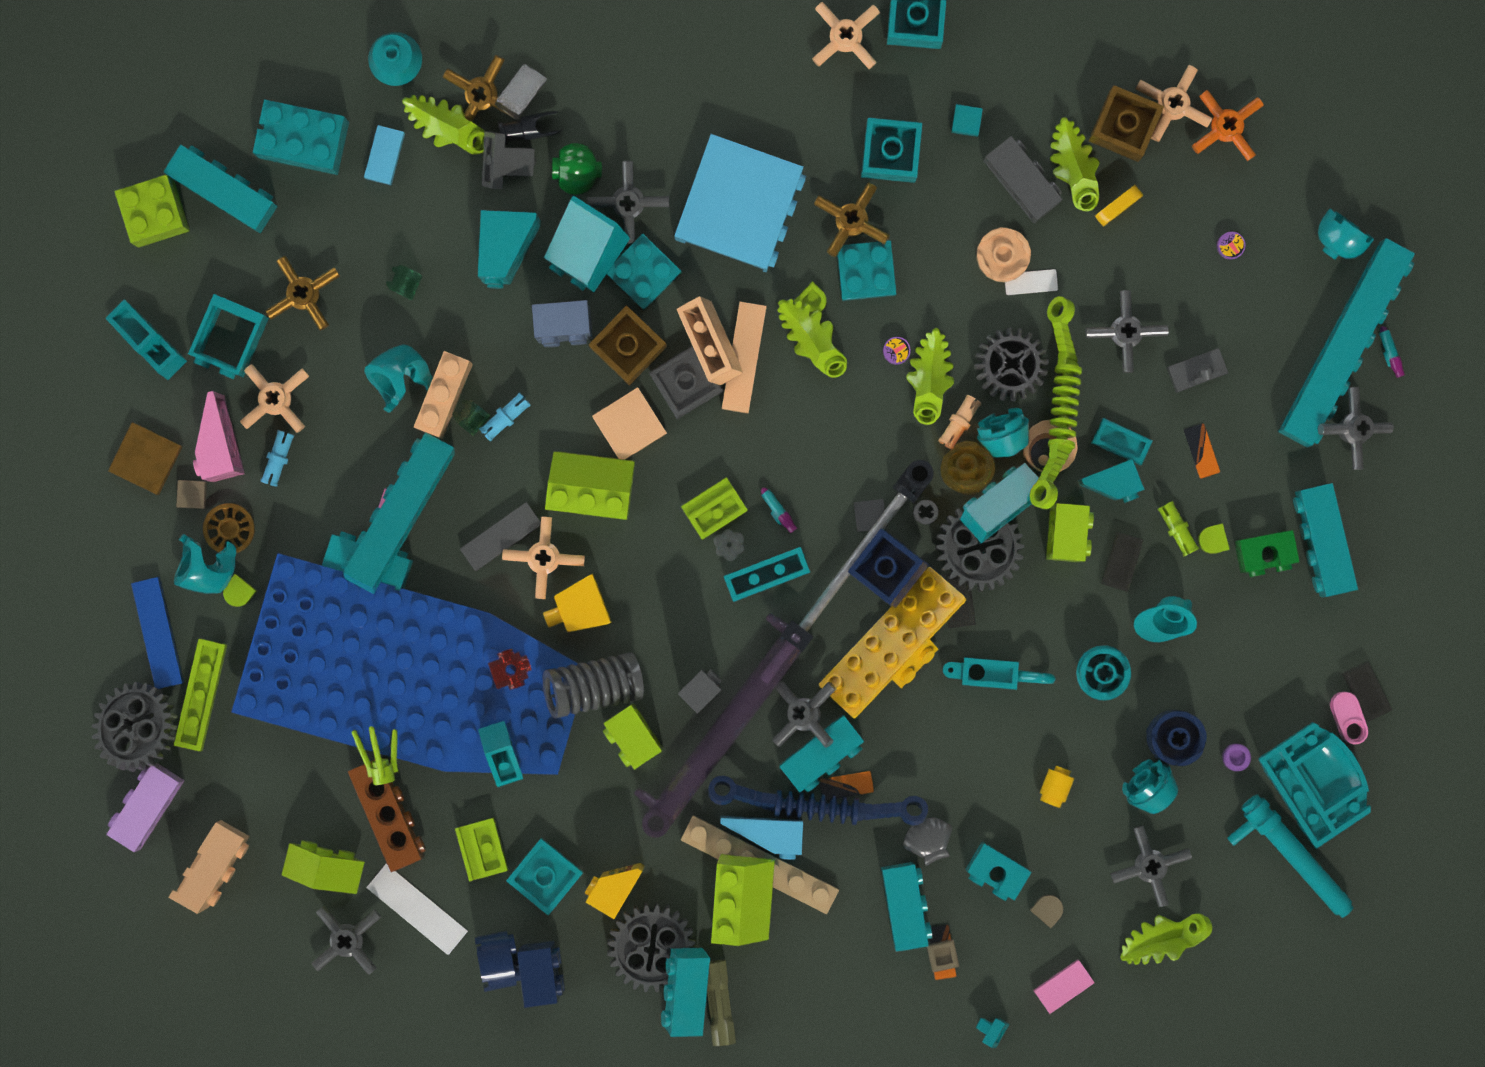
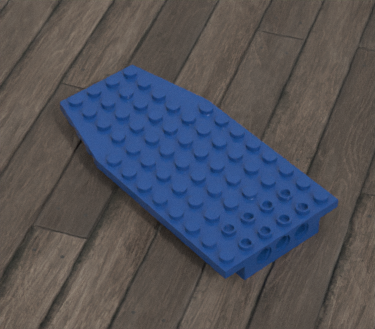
M277 553L231 712L354 747L357 746L351 732L356 730L365 750L372 752L369 727L373 726L380 754L390 757L392 730L396 729L398 731V759L444 772L492 773L483 750L478 729L505 721L522 774L558 775L575 715L570 713L568 716L556 719L551 716L543 691V672L546 669H557L561 666L566 668L568 665H577L578 663L491 613L403 588L398 591L395 590V586L380 583L375 593L372 594L346 580L343 571ZM550 681V691L552 695L554 694L553 685ZM554 697V698H552V700H553V703H554V705H555V707H556V701H555V697Z

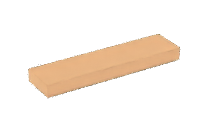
M746 302L739 303L732 348L743 373L726 382L722 409L749 413L766 306Z

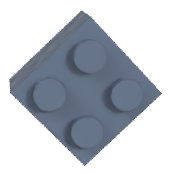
M587 300L532 305L534 338L544 347H558L560 342L569 341L571 345L587 344V339H593L591 310Z

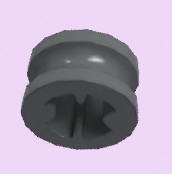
M922 500L914 507V518L920 524H930L938 517V507L930 500ZM921 505L923 507L931 506L933 509L930 512L933 513L930 519L928 517L920 518L918 513H921V511H918Z

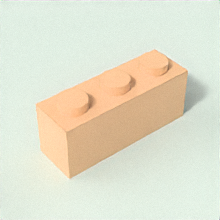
M699 296L677 308V312L708 381L722 385L742 374V368L712 301Z
M446 351L443 352L414 428L443 439L473 364L470 361Z

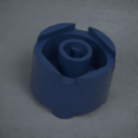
M1167 710L1158 714L1151 721L1146 732L1147 744L1151 753L1160 761L1174 766H1186L1198 760L1204 751L1207 739L1206 730L1202 722L1194 715L1180 710ZM1174 732L1182 735L1178 738L1179 744L1171 741L1174 737Z
M507 931L474 937L475 945L481 944V946L477 947V957L482 983L488 982V984H483L484 992L516 986V981H521L519 963L518 961L513 962L511 955L517 953L513 934L508 935Z

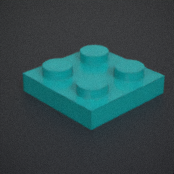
M642 234L614 262L607 275L644 311L682 271Z
M891 240L887 241L885 245L881 242H870L842 246L837 255L842 301L896 296Z
M541 837L506 881L544 913L549 915L580 878L583 871Z

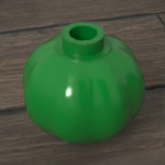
M568 144L559 150V158H552V179H558L559 187L566 193L572 195L586 193L592 188L596 178H601L602 162L596 161L592 150L583 144Z

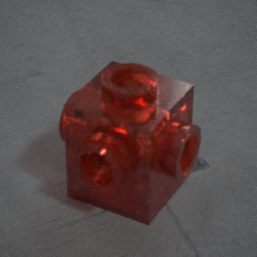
M512 648L497 653L498 659L488 662L497 689L508 686L509 690L525 685L524 680L529 678L527 672L532 671L527 655L521 657L520 651L514 653ZM507 665H514L516 672L513 674L506 671Z

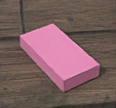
M1077 959L1033 991L1049 1014H1051L1093 985L1094 981Z

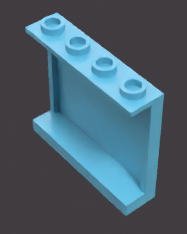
M711 134L674 235L675 240L684 244L688 242L753 265L767 273L769 266L774 268L779 252L775 251L777 242L784 241L788 229L784 225L787 215L793 216L797 201L793 200L796 190L801 191L806 179V175L802 174L803 166Z

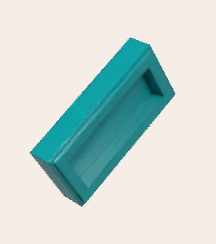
M1102 418L1091 443L1124 459H1133L1135 464L1141 466L1153 440Z

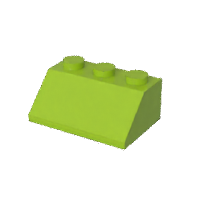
M554 451L548 479L545 510L627 520L635 461Z
M720 854L716 870L711 943L741 946L769 940L775 859Z

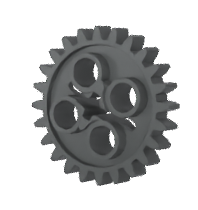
M958 508L955 510L956 518L950 515L946 518L950 526L945 524L940 526V529L945 534L936 536V539L941 541L942 544L936 546L935 550L943 553L936 560L945 561L946 563L941 571L950 570L951 573L948 580L954 577L959 578L957 586L959 587L966 582L968 591L972 590L974 585H977L978 592H982L985 584L991 591L995 587L994 581L1001 587L1005 584L1003 576L1010 580L1013 578L1010 569L1017 571L1020 568L1014 561L1023 559V556L1018 554L1017 551L1023 549L1024 545L1018 544L1016 541L1023 535L1014 534L1018 524L1009 525L1007 523L994 534V537H990L981 543L960 520L963 512ZM962 531L968 535L969 542L967 545L960 544L957 541V532ZM995 540H1002V544L987 547L982 551V554L980 550H975L964 555H957V551L970 549L978 543L979 545H984ZM992 550L999 551L1002 554L1003 560L1001 564L994 563L991 560L990 553ZM970 557L976 561L977 568L975 571H970L965 567V558Z
M134 682L133 685L125 683L123 690L117 687L114 688L115 696L106 695L107 705L99 703L103 711L102 713L94 714L99 719V723L92 725L93 728L98 729V733L94 734L92 738L100 740L96 744L95 749L102 751L100 757L107 759L108 765L116 766L120 770L126 769L135 772L136 769L145 770L146 764L155 766L154 757L158 759L164 758L161 753L162 749L170 751L171 748L166 743L168 740H175V737L170 735V731L178 728V726L171 724V721L176 719L177 715L169 713L175 706L166 703L169 696L161 694V689L144 683V685L138 682ZM141 704H143V708L139 713V707ZM120 718V723L116 726L117 720ZM153 727V732L149 736V731ZM130 741V746L126 749L127 743Z
M645 902L644 910L642 911L634 905V914L631 915L624 911L625 921L616 919L619 929H610V934L615 937L607 940V945L614 947L607 951L608 956L615 957L610 961V966H619L615 972L616 976L625 974L624 984L633 980V989L635 990L640 984H643L644 992L648 991L650 985H653L655 991L658 992L659 984H668L666 967L661 968L657 966L656 961L661 957L670 958L671 948H689L696 944L695 938H687L693 933L692 928L684 929L688 923L687 919L684 918L678 921L679 911L677 910L672 915L669 914V905L663 911L660 910L658 902H656L653 909H649V905ZM656 924V948L653 949L651 970L647 971V947L650 945L652 925ZM637 927H644L647 930V934L641 938L635 937L632 932ZM664 930H670L675 934L669 941H664L659 936ZM633 954H640L644 958L639 964H632L628 959Z

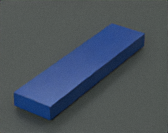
M160 577L131 583L155 688L161 689L184 683Z

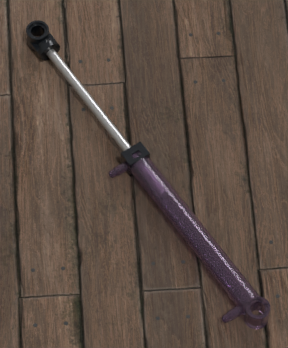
M916 460L907 467L892 487L898 493L799 625L792 620L787 624L772 613L767 616L766 620L782 634L660 796L656 799L641 788L635 791L634 795L650 808L642 820L643 830L648 836L658 838L667 833L698 789L814 638L807 631L850 576L848 570L878 531L881 528L884 530L905 501L908 500L914 504L932 481L934 471L929 462ZM915 467H922L926 470L927 475L924 481H916L913 478L912 471ZM652 816H659L663 819L664 826L661 829L654 830L649 826L648 822Z

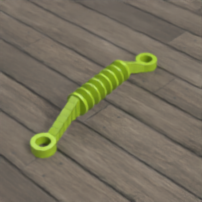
M1060 296L1054 298L1047 309V317L1052 322L1059 351L1055 372L1062 375L1054 378V383L1061 386L1053 388V393L1060 397L1053 398L1052 404L1059 407L1051 409V414L1058 416V418L1050 420V424L1058 428L1049 430V435L1057 439L1048 441V447H1050L1049 459L1040 474L1041 476L1030 492L1031 503L1041 509H1049L1055 504L1058 497V489L1053 482L1065 464V460H1067L1069 454L1075 448V442L1068 440V438L1076 437V432L1069 428L1076 427L1077 421L1069 418L1078 416V411L1070 407L1079 405V400L1071 397L1080 395V390L1072 386L1081 384V380L1073 376L1082 374V368L1077 363L1078 360L1067 325L1074 316L1075 306L1071 300ZM1063 306V312L1058 316L1059 310ZM1046 489V496L1041 500L1042 493Z

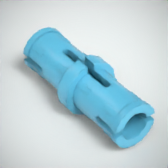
M519 392L504 408L499 407L496 410L497 414L480 427L479 430L482 434H486L485 437L489 441H492L506 426H512L514 424L513 420L530 407L531 404L528 400H524L525 397Z
M277 430L271 453L268 452L266 457L269 459L260 480L268 484L270 475L273 474L270 485L275 487L278 486L284 464L288 462L286 457L295 436L287 433L285 442L282 443L285 431Z

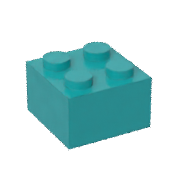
M890 0L886 45L941 49L946 0Z
M868 118L861 178L915 183L918 174L922 123Z

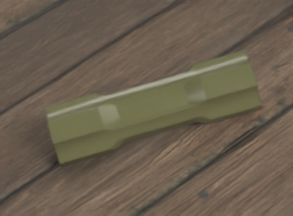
M713 960L709 964L707 985L713 1046L731 1045L736 1043L731 1015L726 960Z

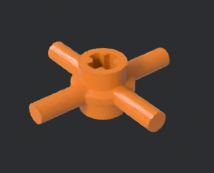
M1208 90L1203 92L1199 97L1214 116L1211 122L1212 131L1192 145L1193 150L1199 154L1216 140L1223 142L1233 141L1247 161L1256 156L1241 134L1244 130V120L1264 106L1261 99L1255 98L1237 112L1232 109L1223 110ZM1229 121L1233 126L1226 130L1223 125Z

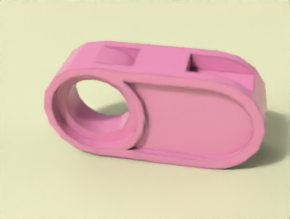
M1338 692L1331 698L1330 708L1339 734L1347 743L1360 744L1368 736V727L1360 704L1352 693ZM1353 723H1356L1361 728L1360 736L1356 739H1351L1347 735V728Z

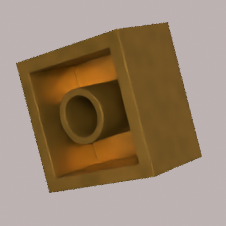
M1113 85L1107 95L1089 142L1139 162L1145 154L1164 106Z
M626 305L589 344V347L630 386L667 345Z

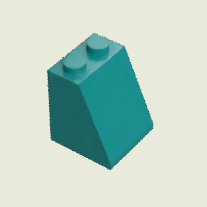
M573 196L544 258L551 264L549 266L551 271L560 277L564 274L572 278L570 283L582 291L588 288L595 292L629 242L630 237L616 222Z
M481 210L478 277L484 284H487L488 288L502 289L504 284H511L540 228V219L536 213Z

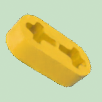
M1134 185L1101 210L1095 217L1104 227L1144 195Z

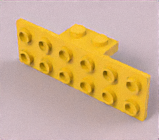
M928 567L899 605L889 608L819 683V686L823 688L828 682L832 683L836 687V691L830 697L852 718H856L891 680L902 689L905 684L910 683L915 678L916 673L924 664L929 663L933 659L938 648L930 639L965 603L966 598L934 569Z

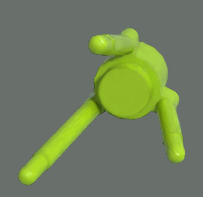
M373 726L369 727L375 761L371 764L357 731L353 730L351 732L366 766L368 777H372L373 784L382 785L395 781L394 773L398 772V731L396 729L392 730L391 760L389 763L388 759H381L375 729Z

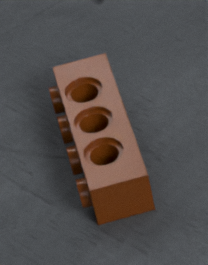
M365 764L348 771L390 872L425 857L423 852L426 851L422 838L420 836L416 837L412 827L415 826V822L410 811L405 812L401 803L404 801V796L400 787H395L393 782L383 784L385 791L379 796L374 794L371 789L373 780L372 777H368ZM385 806H390L395 810L394 820L389 821L383 817L382 810ZM396 831L405 834V845L399 846L393 841V834Z

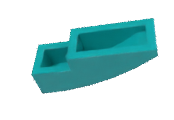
M125 299L105 318L131 347L165 379L169 380L187 362Z

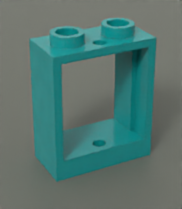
M213 294L188 354L195 357L194 363L209 369L212 364L219 367V373L234 379L238 375L244 378V370L250 364L269 318ZM221 310L255 324L237 367L203 353Z

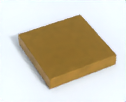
M132 422L108 471L159 495L183 446Z

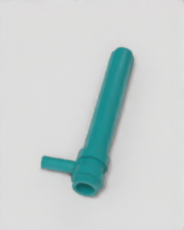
M1258 794L1248 799L1241 807L1245 812L1244 817L1248 821L1227 837L1230 843L1235 846L1256 829L1260 835H1265L1335 915H1339L1341 918L1347 916L1354 908L1352 900L1281 821L1282 817L1277 811L1271 810L1269 802L1265 798H1260Z

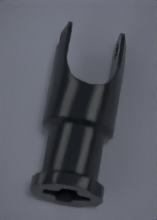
M546 111L522 116L520 120L508 123L498 121L500 133L505 134V145L509 141L519 139L528 141L560 133L562 130L542 133L537 131L535 127L537 119L542 116L556 114L558 111Z

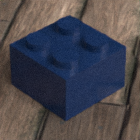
M881 528L848 570V573L886 603L897 607L929 564L889 532Z
M554 941L522 945L517 955L524 1008L557 1004L561 995H563V991H565L564 975H559L558 968L562 964L560 947L555 948Z

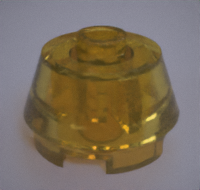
M971 441L960 442L944 455L940 469L941 476L945 484L954 491L963 495H976L982 492L992 480L995 472V462L990 452L984 447L979 446L978 443Z

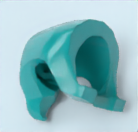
M404 344L383 352L374 358L364 369L367 379L384 399L385 407L383 410L388 413L393 411L405 396L404 375H408L415 383L424 385L426 390L429 389L433 379L428 365L422 356L412 347Z
M182 534L178 539L183 543L182 559L175 574L174 585L204 594L221 593L229 584L235 569L236 547L227 541L225 549L216 554V562L213 565H206L203 560L200 544L187 535Z

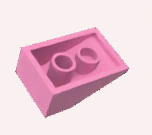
M215 391L207 393L195 449L197 460H193L196 475L201 476L202 480L210 482L245 474L225 397Z

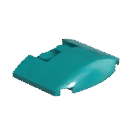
M1312 722L1259 757L1258 760L1268 779L1271 780L1293 814L1298 826L1314 848L1317 849L1371 813V806H1367L1368 784L1355 756L1336 735L1318 727L1320 725Z

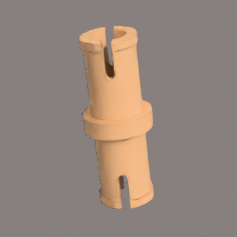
M966 395L957 413L951 415L949 419L951 421L941 438H939L938 441L941 444L945 443V447L951 450L954 449L964 430H968L971 426L969 422L981 406L980 401H974V397Z

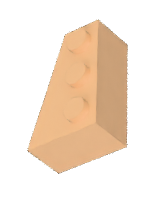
M222 820L216 822L197 851L198 855L191 867H187L183 873L185 877L177 891L173 890L168 898L196 914L209 908V906L214 907L222 895V892L219 891L223 882L228 883L236 870L232 867L237 858L242 859L248 850L249 845L246 842L250 836Z

